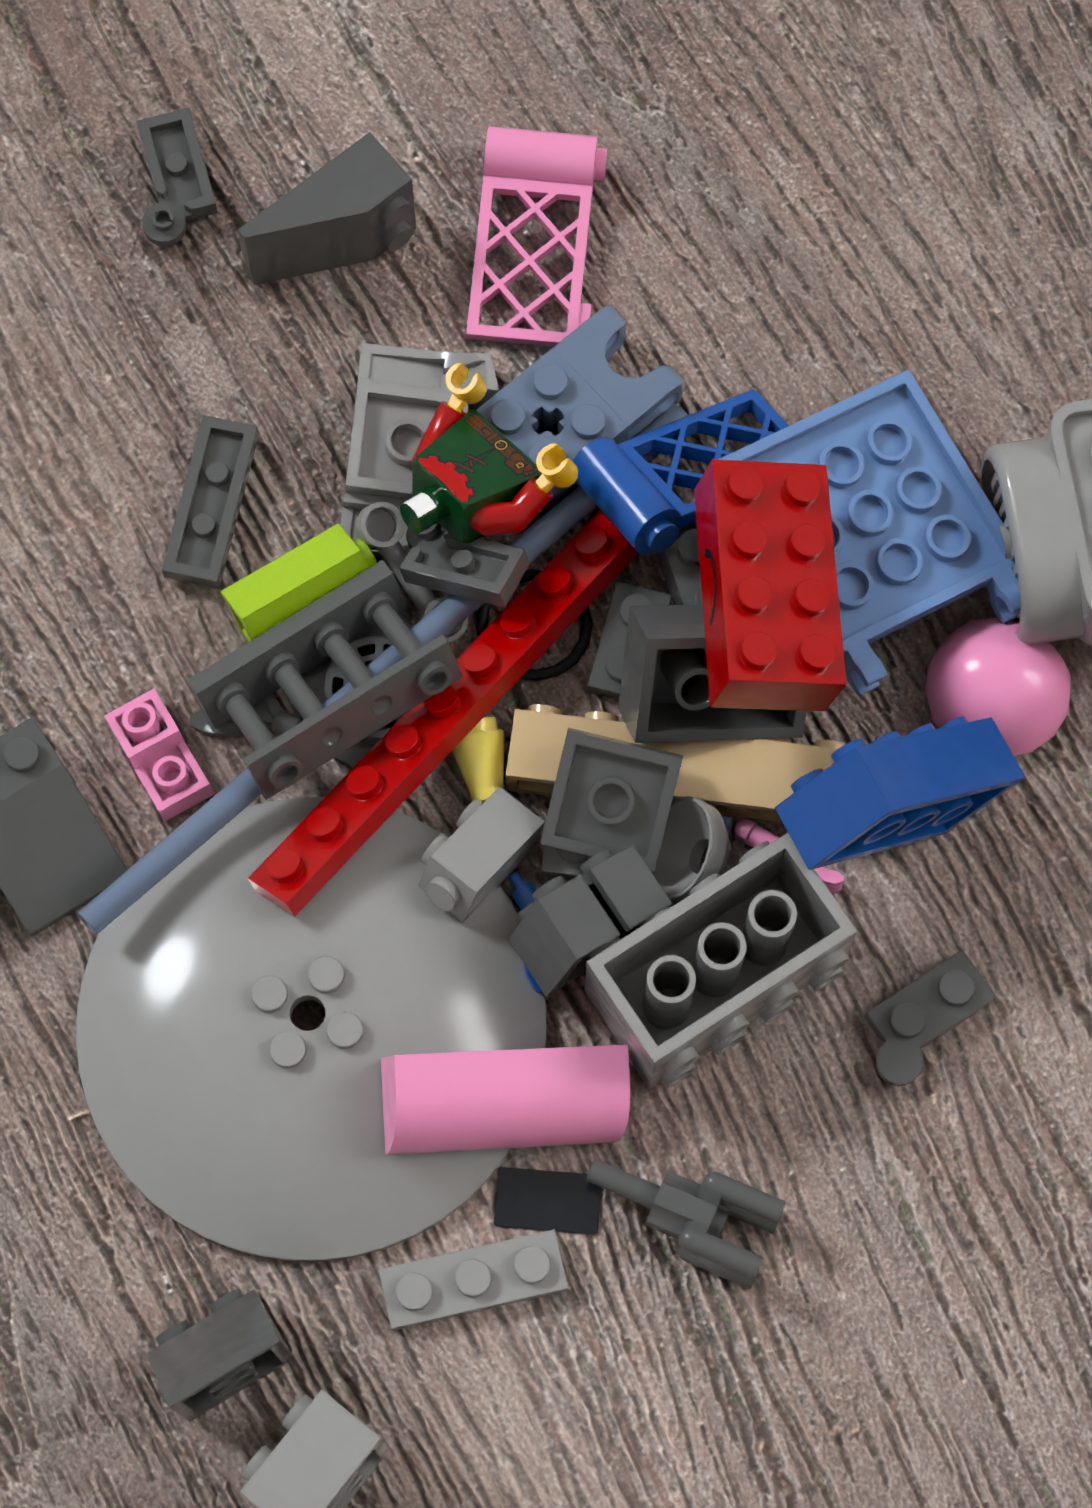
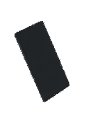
M500 1167L498 1169L494 1225L496 1227L546 1231L555 1229V1231L597 1234L601 1187L586 1181L588 1174Z

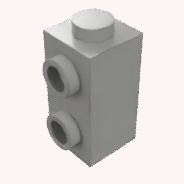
M501 787L484 803L476 798L467 806L457 820L456 826L458 829L450 837H447L444 833L438 835L424 852L421 861L426 864V868L418 887L426 892L429 900L436 907L449 911L463 923L531 853L545 821Z

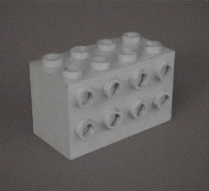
M786 833L771 844L765 841L755 846L739 859L738 865L721 876L719 873H715L707 877L690 890V896L672 907H666L640 924V928L623 939L618 937L590 954V960L586 962L585 993L619 1044H628L629 1059L649 1089L662 1080L667 1087L675 1085L697 1068L694 1062L711 1048L716 1055L724 1053L745 1038L746 1034L743 1030L757 1018L762 1017L765 1023L773 1021L794 1006L795 1002L792 998L800 990L811 985L814 991H818L843 974L844 971L841 967L849 960L847 954L856 936L857 929L815 869L808 870L789 833Z

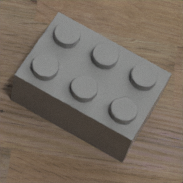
M321 1389L314 1399L304 1394L292 1407L282 1422V1425L288 1432L272 1451L264 1445L249 1461L241 1473V1476L248 1482L240 1493L258 1508H345L390 1449L380 1436Z

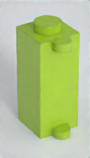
M338 523L228 586L221 593L241 633L250 642L377 562L368 545L359 539L353 541Z

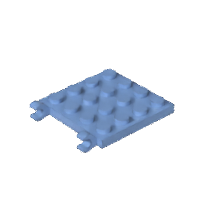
M909 369L719 459L827 465L845 672L851 687L858 696L879 687L880 683L878 681L888 675L883 663L870 647V643L974 591L987 586L992 608L1003 624L1018 617L1020 592L1017 587L1018 577L1014 576L1013 571L1016 563L1011 561V559H1005L1003 538L999 530V526L1004 524Z

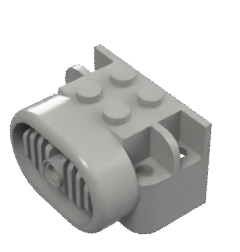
M1092 399L1074 401L1058 409L1054 414L1045 437L993 444L985 451L982 459L981 488L1004 524L999 526V530L1003 538L1005 559H1011V561L1016 563L1013 571L1014 576L1018 577L1017 587L1020 592V610L1017 611L1018 617L1014 619L1020 622L1015 634L1020 641L1026 644H1040L1080 638L1084 643L1092 646Z

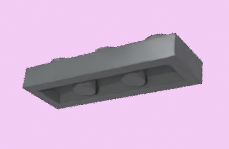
M206 415L202 416L162 568L164 578L217 589L220 588L259 438L258 426Z

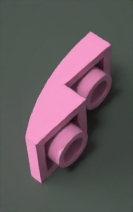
M155 688L104 715L164 822L214 795L209 781L185 743L180 730Z

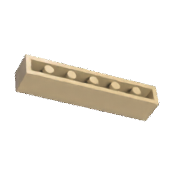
M544 704L530 705L528 710L515 709L506 769V791L552 796L568 727L626 742H635L625 722H619V717L611 713L592 711L585 713V717L562 715L561 709ZM790 738L635 743L683 755L672 801L685 796L694 797L715 807L722 816L733 817L738 820L746 818L754 822L778 825L784 824L775 807L794 793L791 788L792 783L809 772L817 769H823L824 771L834 764L831 755L845 745V743L835 740H818L814 742L813 746L791 743Z

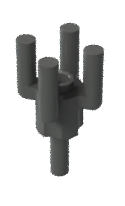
M595 1158L586 1178V1181L651 1208L645 1226L678 1239L677 1254L683 1261L750 1290L763 1257L720 1239V1235L728 1216L774 1235L786 1201L719 1172L706 1174L702 1183L699 1184L668 1171L661 1186Z

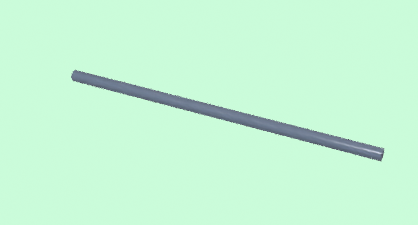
M673 405L639 435L686 417L688 414L678 405ZM649 452L641 456L649 463L659 453ZM578 486L509 544V546L525 549L531 564L597 506ZM451 594L410 630L424 646L442 634L446 637L480 608L484 602ZM392 644L366 667L373 676H376L402 660L403 657ZM349 682L346 683L323 703L324 707L354 690ZM248 768L77 913L81 921L94 935L97 936L261 795Z

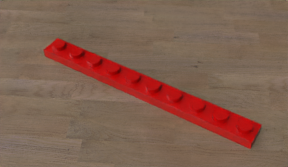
M601 510L592 517L456 660L463 677L449 685L441 693L433 695L406 712L248 877L257 893L295 917L636 557L638 552Z

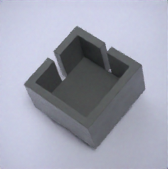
M633 845L613 855L609 848L597 853L580 866L583 874L568 882L562 876L548 881L532 894L535 901L518 913L517 916L521 922L508 940L546 997L586 974V962L590 960L589 956L591 953L618 937L623 939L640 928L639 925L651 916L673 904Z

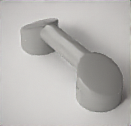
M388 502L373 503L365 507L356 520L355 532L357 539L367 544L370 550L379 551L417 608L415 616L417 624L447 597L436 598L430 588L404 581L399 568L407 553L399 540L403 536L405 522L400 510L395 505ZM468 618L445 637L448 642L455 641L464 634L467 629Z

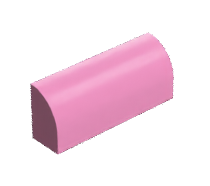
M628 1044L405 1054L381 1058L385 1155L616 1143L622 1139L628 1124L630 1111Z

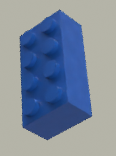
M961 716L949 721L938 729H935L931 723L923 725L904 737H901L898 731H893L867 745L862 738L849 742L831 755L834 764L824 771L823 769H817L809 772L793 782L791 788L794 793L778 804L775 809L808 870L944 835L1026 777L992 717L968 722L965 716Z

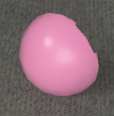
M997 616L970 620L943 640L927 665L925 694L932 715L931 719L940 728L949 721L961 716H965L968 722L992 717L1014 756L1030 753L1055 736L1069 712L1071 695V675L1061 655L1050 642L1026 644L1020 641L1015 634L1019 627V620L1012 619L1004 624Z

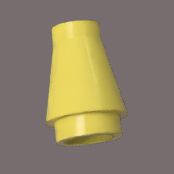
M483 717L452 752L469 789L471 800L473 801L478 798L484 803L499 787L504 789V730L498 729L496 717Z

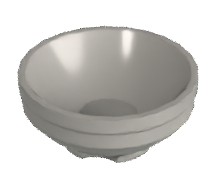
M685 796L672 801L655 872L651 871L671 902L679 903L690 896V890L707 877L715 873H719L721 876L728 871L727 860L732 847L723 817L719 811L712 805L694 797ZM708 847L705 861L701 867L700 864L703 852Z

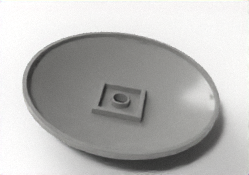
M297 797L268 801L246 807L98 934L82 978L77 1007L76 1047L79 1074L85 1099L99 1134L110 1154L129 1180L157 1208L175 1222L202 1238L237 1252L265 1259L289 1262H327L356 1258L388 1249L418 1236L442 1222L468 1202L492 1177L512 1149L385 1155L381 1058L405 1054L546 1048L545 995L537 993L531 987L526 977L524 963L508 940L521 922L517 916L518 913L500 886L463 923L449 911L436 907L429 900L426 892L418 887L426 868V864L421 861V858L433 840L441 834V832L425 823L395 811L295 917L255 891L248 877L325 797ZM306 1000L316 1001L325 1009V1018L322 1024L310 1031L297 1028L291 1020L294 1008Z

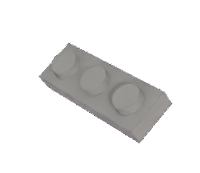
M555 1229L379 1269L392 1331L568 1291Z

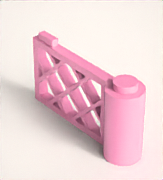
M488 127L466 330L467 339L554 347L591 317L592 304L581 303L594 181H605L608 148L597 147L598 136ZM493 195L517 196L528 210L505 227L492 212ZM530 197L542 199L535 204ZM557 200L580 202L578 219L561 232L542 212ZM536 218L552 239L530 256L512 235ZM491 224L498 234L489 240ZM577 233L574 249L567 240ZM506 241L523 262L499 279L486 264L487 254ZM560 246L574 262L573 271L554 285L537 263ZM530 270L547 291L524 309L506 287ZM484 277L492 284L485 292H483ZM571 285L569 302L561 292ZM499 293L517 313L516 316L503 326L479 324L481 307ZM554 298L568 314L566 333L544 331L531 316ZM524 322L530 329L517 327Z

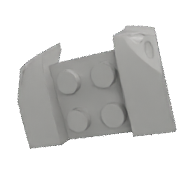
M362 343L340 526L353 541L357 539L355 532L356 520L365 507L376 502H388L400 510L401 504L414 497L412 494V458L441 401L448 402L453 394L446 385L448 370L457 363H463L469 369L468 377L463 382L461 389L470 385L476 373H479L486 382L487 391L485 397L475 404H466L463 409L466 414L468 409H478L499 391L495 368L490 354L432 351ZM405 524V530L399 542L408 554L410 551L406 539L408 526ZM371 550L375 558L383 559L378 550Z

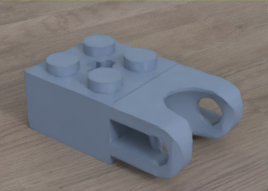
M606 306L545 353L476 411L535 464L539 452L545 446L554 443L558 444L566 452L565 459L569 458L573 461L580 450L596 439L612 438L616 444H619L639 435L671 406L677 405L680 402L686 381L674 369L665 365H661L639 378L623 377L613 371L608 361L624 343L627 321L616 308ZM549 431L556 432L557 435L554 436V435H553L551 432H549ZM575 482L565 488L554 486L550 490L553 497L543 507V510L538 513L539 517L544 516L579 485Z

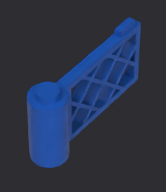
M752 389L619 444H616L612 438L607 437L592 441L580 450L573 460L578 468V478L575 482L638 553H659L668 549L676 541L679 535V528L696 522L695 501L685 505L672 489L673 485L695 489L703 474L678 469L680 458L710 464L712 459H720L733 453L732 451L723 450L726 439L752 444L789 425L755 389ZM750 411L763 427L761 430L732 424L730 419ZM695 433L719 437L717 448L684 442L685 437ZM656 452L673 456L671 467L647 463L641 455Z

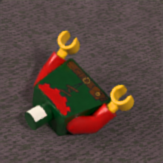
M457 363L446 374L447 388L453 394L448 402L441 401L412 458V494L414 497L401 504V516L408 528L416 534L439 522L459 542L470 543L484 536L519 533L527 527L553 497L550 490L554 486L565 488L575 483L578 478V468L571 459H565L566 452L555 443L545 446L539 452L535 464L478 411L473 409L466 414L463 411L466 404H475L485 397L487 387L484 378L479 373H476L470 385L461 389L463 382L468 377L469 369L463 363Z

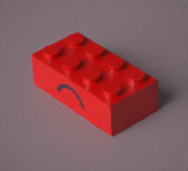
M712 459L694 489L710 708L826 711L846 686L827 465Z

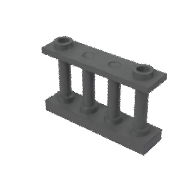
M383 560L187 680L205 716L216 729L230 719H233L255 751L244 757L243 761L265 800L283 789L294 785L302 777L433 695L441 693L449 685L463 677L451 646L443 634L423 646L399 615L409 608L393 572ZM380 628L403 659L378 675L373 676L349 644ZM331 658L354 690L324 707L301 675ZM282 688L305 720L275 738L252 706Z

